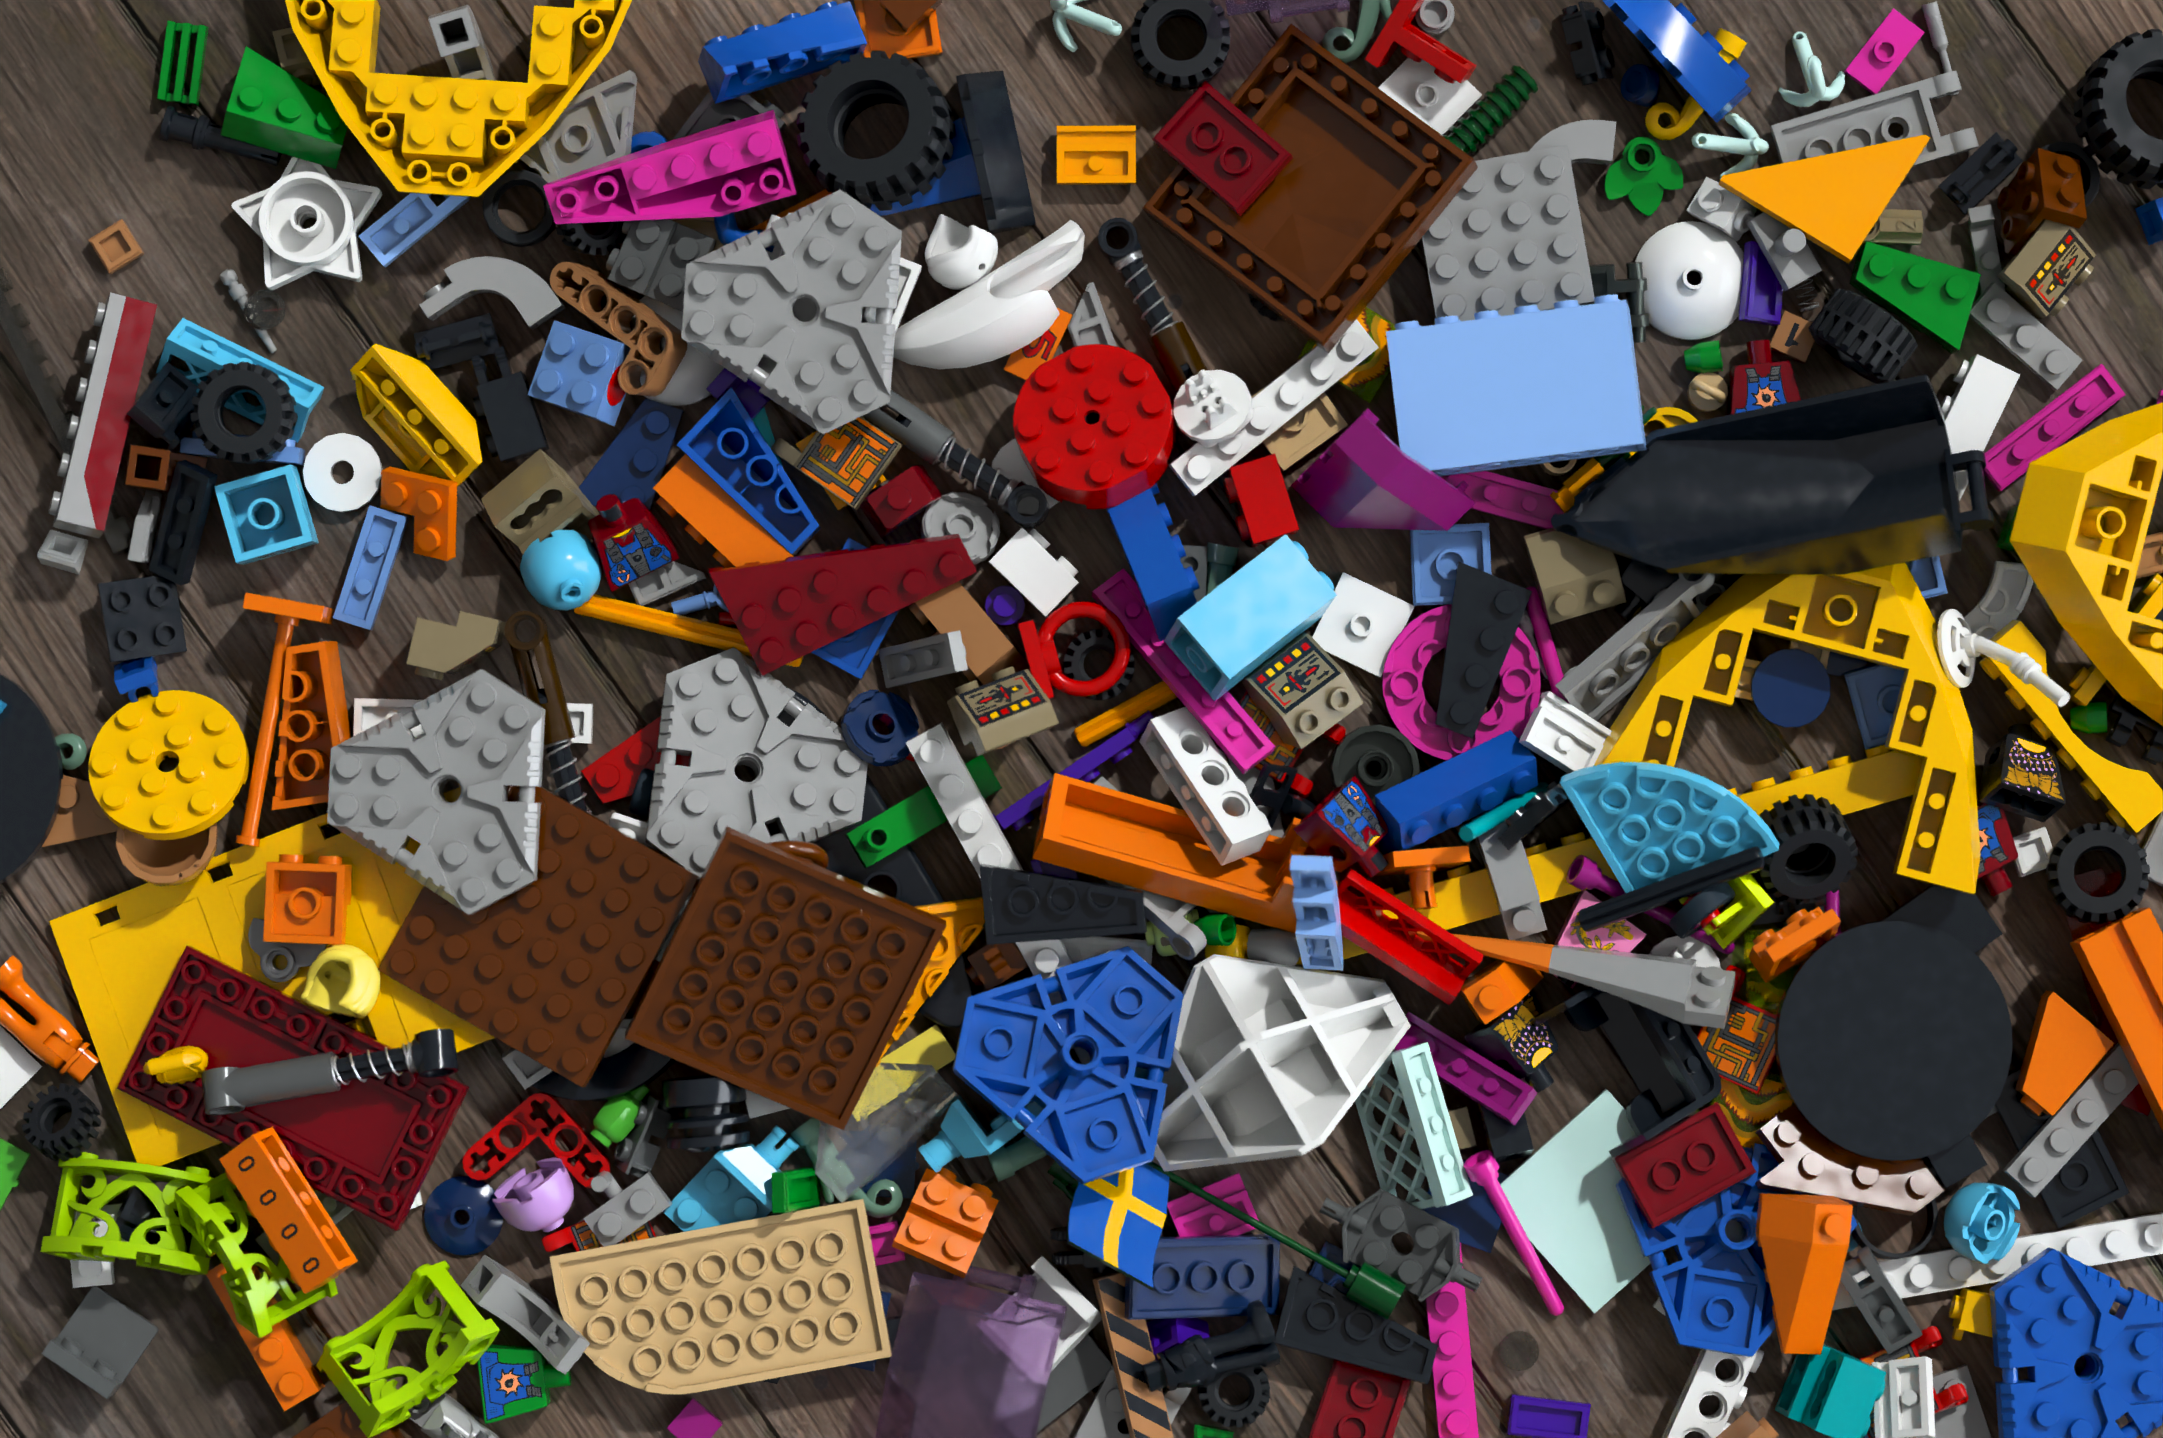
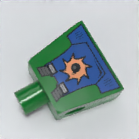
M491 1344L478 1360L485 1424L546 1407L550 1404L549 1388L571 1386L570 1370L565 1375L551 1364H546V1358L534 1346Z

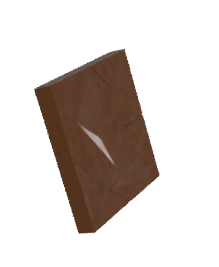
M1290 24L1229 101L1291 153L1293 159L1241 216H1238L1179 164H1177L1142 209L1149 218L1329 353L1476 171L1478 166L1472 157L1294 25Z

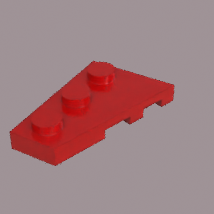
M660 717L581 770L603 804L632 796L641 771L644 768L654 771L655 764H660L661 752H656ZM677 755L676 765L689 767L690 756Z

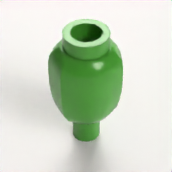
M643 1085L626 1093L625 1096L608 1100L594 1117V1129L590 1132V1135L607 1148L612 1143L624 1140L636 1125L634 1119L639 1111V1100L642 1101L650 1089Z

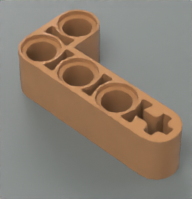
M573 262L557 264L550 275V285L556 295L631 348L618 372V382L622 390L631 395L655 397L661 394L686 354L687 342L681 339L682 331L616 283L609 280L595 268ZM578 284L585 286L583 289L577 288ZM606 295L607 303L605 308L602 309L601 300ZM635 315L636 326L632 331L630 327V321L632 317ZM664 336L666 340V346L661 353L660 341L661 338ZM644 370L646 373L645 383L641 386L640 375L641 372Z

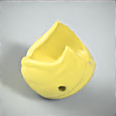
M346 944L332 946L322 951L310 966L301 999L307 1004L322 1010L355 1018H363L371 1011L378 998L381 984L380 972L373 959L361 949Z

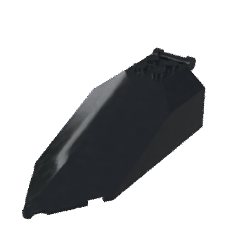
M1927 375L1654 430L1645 437L1647 450L1637 451L1626 461L1621 457L1574 497V505L1564 514H1554L1551 518V524L1558 532L1576 537L1581 541L1632 560L1635 559L1651 565L1664 572L1714 574L1843 575L1959 552L1962 547L1963 531L1970 529L1985 531L1994 526L1993 512L1988 509L1983 475V469L1986 467L1985 453L1980 450H1970L1952 454L1944 414ZM1963 470L1967 472L1972 508L1971 511L1960 512L1955 472Z

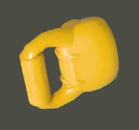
M177 1047L168 1050L158 1058L148 1060L143 1070L146 1074L156 1075L158 1082L160 1081L161 1084L169 1083L172 1085L176 1082L179 1084L187 1081L193 1082L196 1078H201V1073L208 1066V1056L199 1047Z

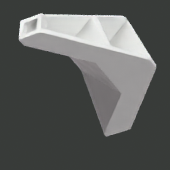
M1217 954L1194 965L1183 990L1184 997L1171 1067L1168 1072H1164L1162 1083L1167 1084L1154 1156L1164 1172L1300 1156L1323 1144L1411 1027L1386 982L1383 979L1317 969H1304L1303 967Z

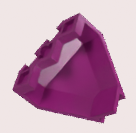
M1368 408L1291 485L1332 527L1448 531L1475 504L1464 492L1469 486L1464 480L1454 487L1406 455L1375 425L1379 419Z

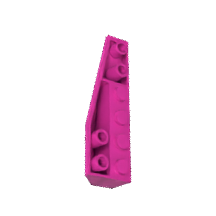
M774 110L671 140L543 185L555 224L721 217L797 194Z

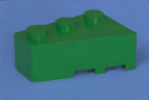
M246 46L226 109L221 135L336 169L348 127L340 118L331 99Z
M1866 241L1859 248L1849 284L1888 311H1892L1911 324V327L1920 333H1924L1940 344L1946 351L1953 354L1960 350L1981 274Z

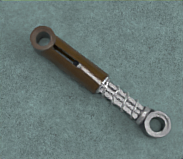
M1124 218L1109 219L1099 230V249L1107 257L1110 264L1115 266L1116 271L1123 274L1126 280L1124 287L1130 288L1134 296L1133 303L1138 304L1143 313L1141 319L1146 320L1151 328L1149 334L1151 337L1148 339V342L1177 395L1179 388L1187 379L1198 374L1203 369L1205 371L1208 369L1183 321L1179 323L1178 321H1173L1171 317L1173 312H1169L1163 302L1165 296H1160L1154 285L1157 280L1151 279L1146 269L1148 264L1142 262L1143 255L1140 251L1142 247L1137 239L1135 227ZM1115 229L1123 230L1129 237L1127 246L1119 250L1111 248L1106 241L1108 233Z
M519 611L512 614L507 620L505 637L511 648L523 695L545 709L544 749L547 751L545 759L549 760L552 769L549 776L555 780L557 789L554 794L591 814L592 811L587 809L584 800L587 793L582 792L579 781L582 776L577 774L575 766L577 758L573 757L570 748L573 742L571 740L576 736L548 637V626L539 614L530 611ZM524 620H531L536 626V635L529 642H522L516 634L517 626ZM530 651L535 653L544 688H539Z

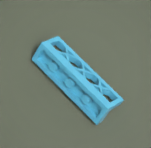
M184 318L167 337L156 371L157 374L167 362L170 363L172 355L184 360L191 371L177 370L197 387L201 381L205 382L208 379L206 376L214 369L220 370L223 368V365L228 363L240 364V362H249L274 372L282 381L286 382L290 388L291 396L295 398L294 412L297 413L298 418L295 426H292L294 434L289 439L295 440L297 443L303 436L309 415L321 399L325 388ZM240 390L231 395L224 407L261 425L264 423L266 417L265 402L254 391ZM249 392L256 395L261 405L255 407L247 403L242 393Z

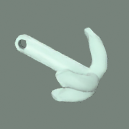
M1050 0V6L1055 11L1052 18L1054 30L1061 43L1071 52H1075L1078 47L1068 30L1066 19L1113 36L1120 35L1122 32L1121 24L1075 5L1086 0Z
M1803 32L1793 34L1792 43L1809 91L1800 94L1784 90L1780 87L1778 92L1781 93L1782 98L1789 104L1797 107H1810L1819 100L1831 101L1838 97L1845 85V73L1839 71L1832 84L1826 87L1821 61L1813 55L1806 34Z
M1731 112L1725 115V120L1739 131L1744 139L1706 133H1696L1691 139L1692 145L1695 148L1744 155L1738 164L1724 171L1720 175V179L1723 175L1751 170L1757 163L1758 156L1766 153L1769 148L1768 142L1760 139L1755 129L1746 120Z

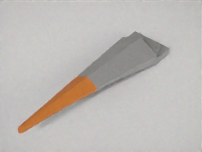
M1416 932V935L1422 939L1432 941L1431 937L1425 933ZM1452 934L1484 956L1512 962L1585 984L1649 1008L1684 1024L1721 1029L1725 1027L1735 984V971L1723 970L1713 966L1706 968L1696 967V960Z

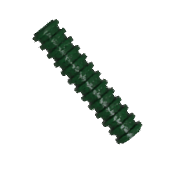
M1513 65L1510 69L1512 73L1510 75L1504 74L1502 76L1503 82L1501 84L1496 82L1493 85L1494 91L1492 93L1487 91L1484 94L1485 100H1478L1475 103L1476 108L1474 110L1470 108L1466 112L1468 116L1466 118L1461 117L1458 120L1459 125L1457 127L1452 126L1449 129L1450 134L1448 136H1442L1466 154H1474L1477 151L1476 146L1478 144L1482 146L1486 142L1484 138L1486 136L1491 137L1494 134L1493 129L1495 127L1501 128L1503 126L1502 120L1504 118L1509 120L1512 117V110L1518 111L1521 108L1519 104L1521 101L1527 102L1530 99L1529 93L1535 94L1538 91L1535 80L1520 66Z

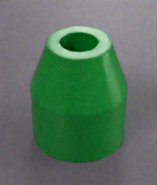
M1719 340L1701 342L1684 351L1687 371L1696 373L1723 371Z
M2106 701L2089 702L2087 706L2078 705L2070 709L2071 729L2086 734L2108 733Z
M1208 914L1195 920L1193 923L1204 933L1207 945L1229 946L1235 940L1236 923L1230 914Z

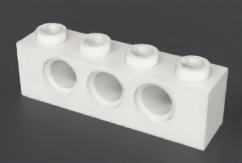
M1186 707L1150 719L1139 742L1220 865L1223 866L1259 852L1272 829L1265 814L1258 810L1248 795L1245 784L1238 780L1228 765L1225 754L1216 747L1206 730Z
M1701 1349L1661 1438H1684L1693 1431L1700 1432L1703 1438H1716L1731 1425L1727 1420L1732 1409H1739L1748 1391V1388L1743 1386L1749 1371L1755 1373L1759 1368L1764 1351L1758 1349L1753 1357L1749 1358ZM1723 1359H1732L1735 1362V1372L1728 1379H1719L1716 1376V1366ZM1708 1395L1717 1396L1719 1399L1718 1410L1712 1415L1701 1414L1699 1410L1700 1401Z

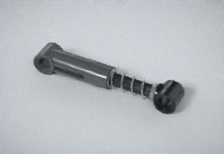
M891 390L890 403L885 406L898 414L896 420L879 408L861 416L931 465L942 462L945 469L951 468L959 473L960 479L966 478L972 482L974 489L981 488L989 494V499H996L998 505L1002 507V511L1010 515L1018 525L1024 528H1034L1046 520L1049 514V504L1044 493L1039 488L1028 485L1023 481L1018 482L1015 478L1008 479L1000 473V468L997 470L993 469L985 463V458L980 460L970 453V448L966 450L955 443L956 438H953L955 432L893 390ZM1025 497H1034L1039 501L1038 511L1030 517L1022 516L1018 512V504Z
M451 1029L427 1030L415 1034L413 1041L408 1042L406 1045L403 1043L401 1048L388 1050L385 1046L384 1051L370 1053L367 1049V1054L352 1056L349 1053V1057L339 1058L334 1052H327L243 1068L219 1067L209 1069L201 1073L205 1113L208 1115L238 1113L249 1106L340 1091L341 1084L348 1085L351 1080L359 1079L362 1082H366L369 1077L373 1076L383 1079L386 1074L390 1073L401 1076L407 1070L411 1073H418L420 1077L425 1078L451 1075L459 1071L454 1031Z

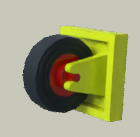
M1748 874L1678 899L1684 906L1672 917L1669 925L1681 939L1689 937L1703 928L1708 936L1711 934L1724 950L1733 944L1774 902L1753 876Z

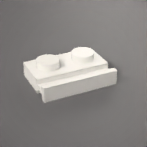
M1550 691L1543 692L1540 696L1541 701L1538 707L1534 709L1519 743L1568 774L1593 766L1604 747L1603 743L1606 737L1612 731Z
M1923 1356L1889 1360V1362L1882 1363L1872 1362L1873 1366L1887 1372L1884 1378V1392L1881 1398L1874 1403L1875 1438H1935L1932 1359Z

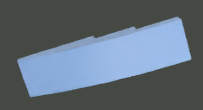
M1291 855L1290 872L1294 885L1293 906L1297 919L1295 935L1303 968L1343 971L1341 918L1332 857Z

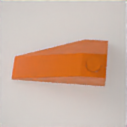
M1759 1194L1756 1236L1758 1246L1762 1247L1766 1266L1763 1270L1766 1282L1770 1284L1774 1303L1772 1305V1312L1780 1350L1784 1354L1821 1355L1849 1247L1853 1210L1852 1204L1835 1196Z

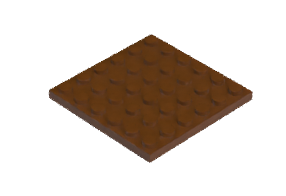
M508 786L507 801L519 802L520 786ZM535 787V803H541L537 881L473 915H468L424 886L378 970L583 1088L590 1081L701 877L543 787Z
M726 826L628 1025L625 1039L844 1130L946 928V920Z

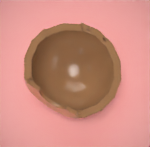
M217 823L197 834L174 840L146 839L141 834L127 829L123 830L117 826L116 848L122 864L135 877L157 886L183 884L200 875L213 858L217 849Z

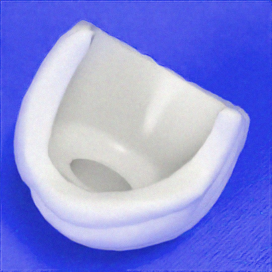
M940 214L925 248L924 255L928 272L942 286L952 290H964L991 272L998 254V243L995 236L984 229H980L975 225L964 226L951 217Z

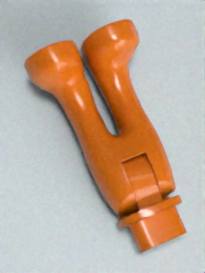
M14 955L11 956L0 967V990L30 1013L36 1020V1024L32 1025L26 1021L0 996V1025L12 1033L37 1058L53 1068L58 1069L61 1067L60 1074L64 1075L67 1072L80 1084L100 1062L99 1058L88 1049L91 1044L87 1041L83 1042V1038L75 1027L62 1014L46 1003L26 983L23 978L22 963Z

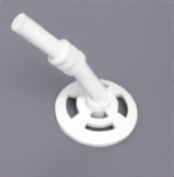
M1948 609L1941 614L1937 629L1938 651L1944 672L1955 687L1964 688L1969 686L1974 676L1976 657L1983 654L2009 666L2011 673L2015 674L2023 683L2035 686L2057 706L2063 707L2068 703L2070 695L2042 672L2041 665L2029 657L2028 654L2024 652L2017 653L1989 639L1971 633L1964 617L1956 609ZM1959 663L1963 667H1966L1965 676L1960 672V670L1957 667Z

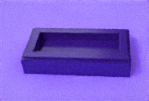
M1755 241L1746 242L1744 245L1739 321L1770 326L1780 325L1783 288L1758 243Z
M1511 1394L1506 1433L1507 1435L1532 1438H1587L1591 1404Z

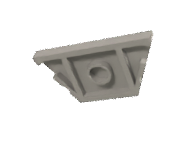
M629 70L576 95L549 131L523 154L520 159L541 175L546 182L550 183L631 154L637 87L636 74Z

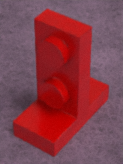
M1399 0L1365 60L1379 68L1388 63L1399 44L1402 46L1400 51L1406 57L1419 63L1424 60L1434 66V73L1444 81L1454 84L1455 81L1462 83L1468 80L1477 65L1411 24L1424 0Z

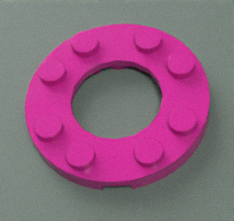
M1452 604L1431 609L1411 621L1392 644L1382 674L1385 706L1397 730L1407 737L1414 747L1442 760H1449L1509 730L1519 738L1523 734L1532 712L1538 707L1541 694L1538 658L1529 639L1518 627L1499 672L1501 682L1498 698L1491 709L1482 715L1473 739L1435 724L1436 712L1425 699L1422 681L1424 669L1432 656L1446 647Z

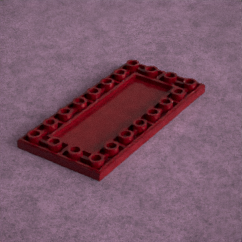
M186 946L117 1089L233 1148L251 1135L273 1127L311 1188L396 1231L401 1229L469 1089V1086L449 1076L425 1078L420 1077L418 1073H411L407 1070L401 1076L390 1073L386 1074L383 1079L373 1076L369 1077L366 1082H362L359 1079L351 1080L348 1085L341 1084L340 1091L245 1107L243 1111L233 1114H206L202 1078H196L193 1082L187 1081L183 1084L177 1082L172 1085L169 1083L161 1084L160 1081L158 1082L156 1075L144 1073L143 1067L145 1063L150 1059L158 1058L168 1050L182 1046L199 1047L207 1053L208 1066L205 1071L219 1067L243 1068L327 1052H334L339 1058L349 1057V1053L352 1056L367 1054V1049L370 1053L384 1051L385 1046L388 1050L394 1048L192 946Z

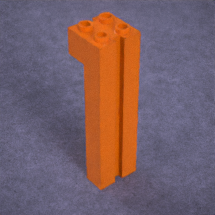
M1054 773L1043 796L1039 818L1041 820L1040 827L1036 834L1032 859L1295 933L1297 919L1293 906L1294 885L1290 872L1291 855H1319L1293 830L1301 821V819L1293 818L1282 838L1269 834L1259 852L1221 866L1185 810Z
M2147 907L2139 908L2071 942L2070 945L2163 1131V933L2151 908Z

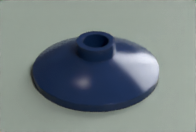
M458 1176L444 1181L433 1190L425 1206L424 1221L427 1232L435 1244L452 1254L472 1255L483 1251L496 1240L501 1231L504 1218L493 1202V1199H497L494 1194L495 1190L483 1180L472 1179L469 1176ZM460 1209H464L469 1213L470 1218L466 1224H460L456 1221L455 1214Z

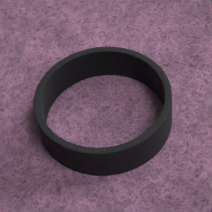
M1935 1198L1926 1205L1927 1226L1924 1235L1907 1252L1889 1253L1873 1246L1865 1238L1859 1227L1857 1206L1854 1205L1852 1213L1857 1226L1851 1235L1861 1248L1868 1246L1874 1256L1878 1258L1892 1260L1913 1255L1923 1249L1935 1233L1938 1222V1209Z

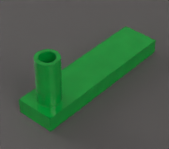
M983 754L965 764L984 799L1002 789ZM927 786L845 834L866 869L946 822L948 819L930 786Z

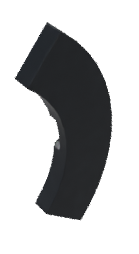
M633 1043L617 1054L602 1058L586 1087L582 1088L554 1071L531 1086L550 1095L567 1100L594 1102L611 1100L625 1096L626 1093L644 1084L648 1085L662 1075L676 1060Z

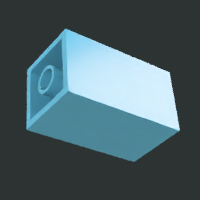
M1286 534L1179 616L1164 639V642L1214 701L1317 622L1337 596L1333 591L1334 585L1329 577L1321 571L1317 572L1308 561V554L1302 545L1297 541L1292 542Z

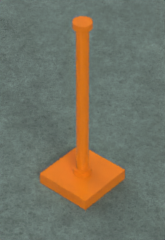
M245 592L244 609L275 615L274 622L278 623L241 835H237L235 843L259 847L260 839L257 838L282 697L286 647L291 646L294 626L299 625V619L332 625L335 609Z

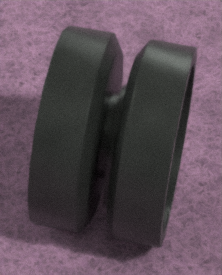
M1379 724L1359 727L1345 735L1334 749L1330 763L1331 779L1335 789L1353 776H1356L1375 807L1376 794L1408 780L1420 772L1418 755L1410 740L1396 729ZM1371 761H1377L1381 765V772L1377 776H1371L1367 773L1366 767Z

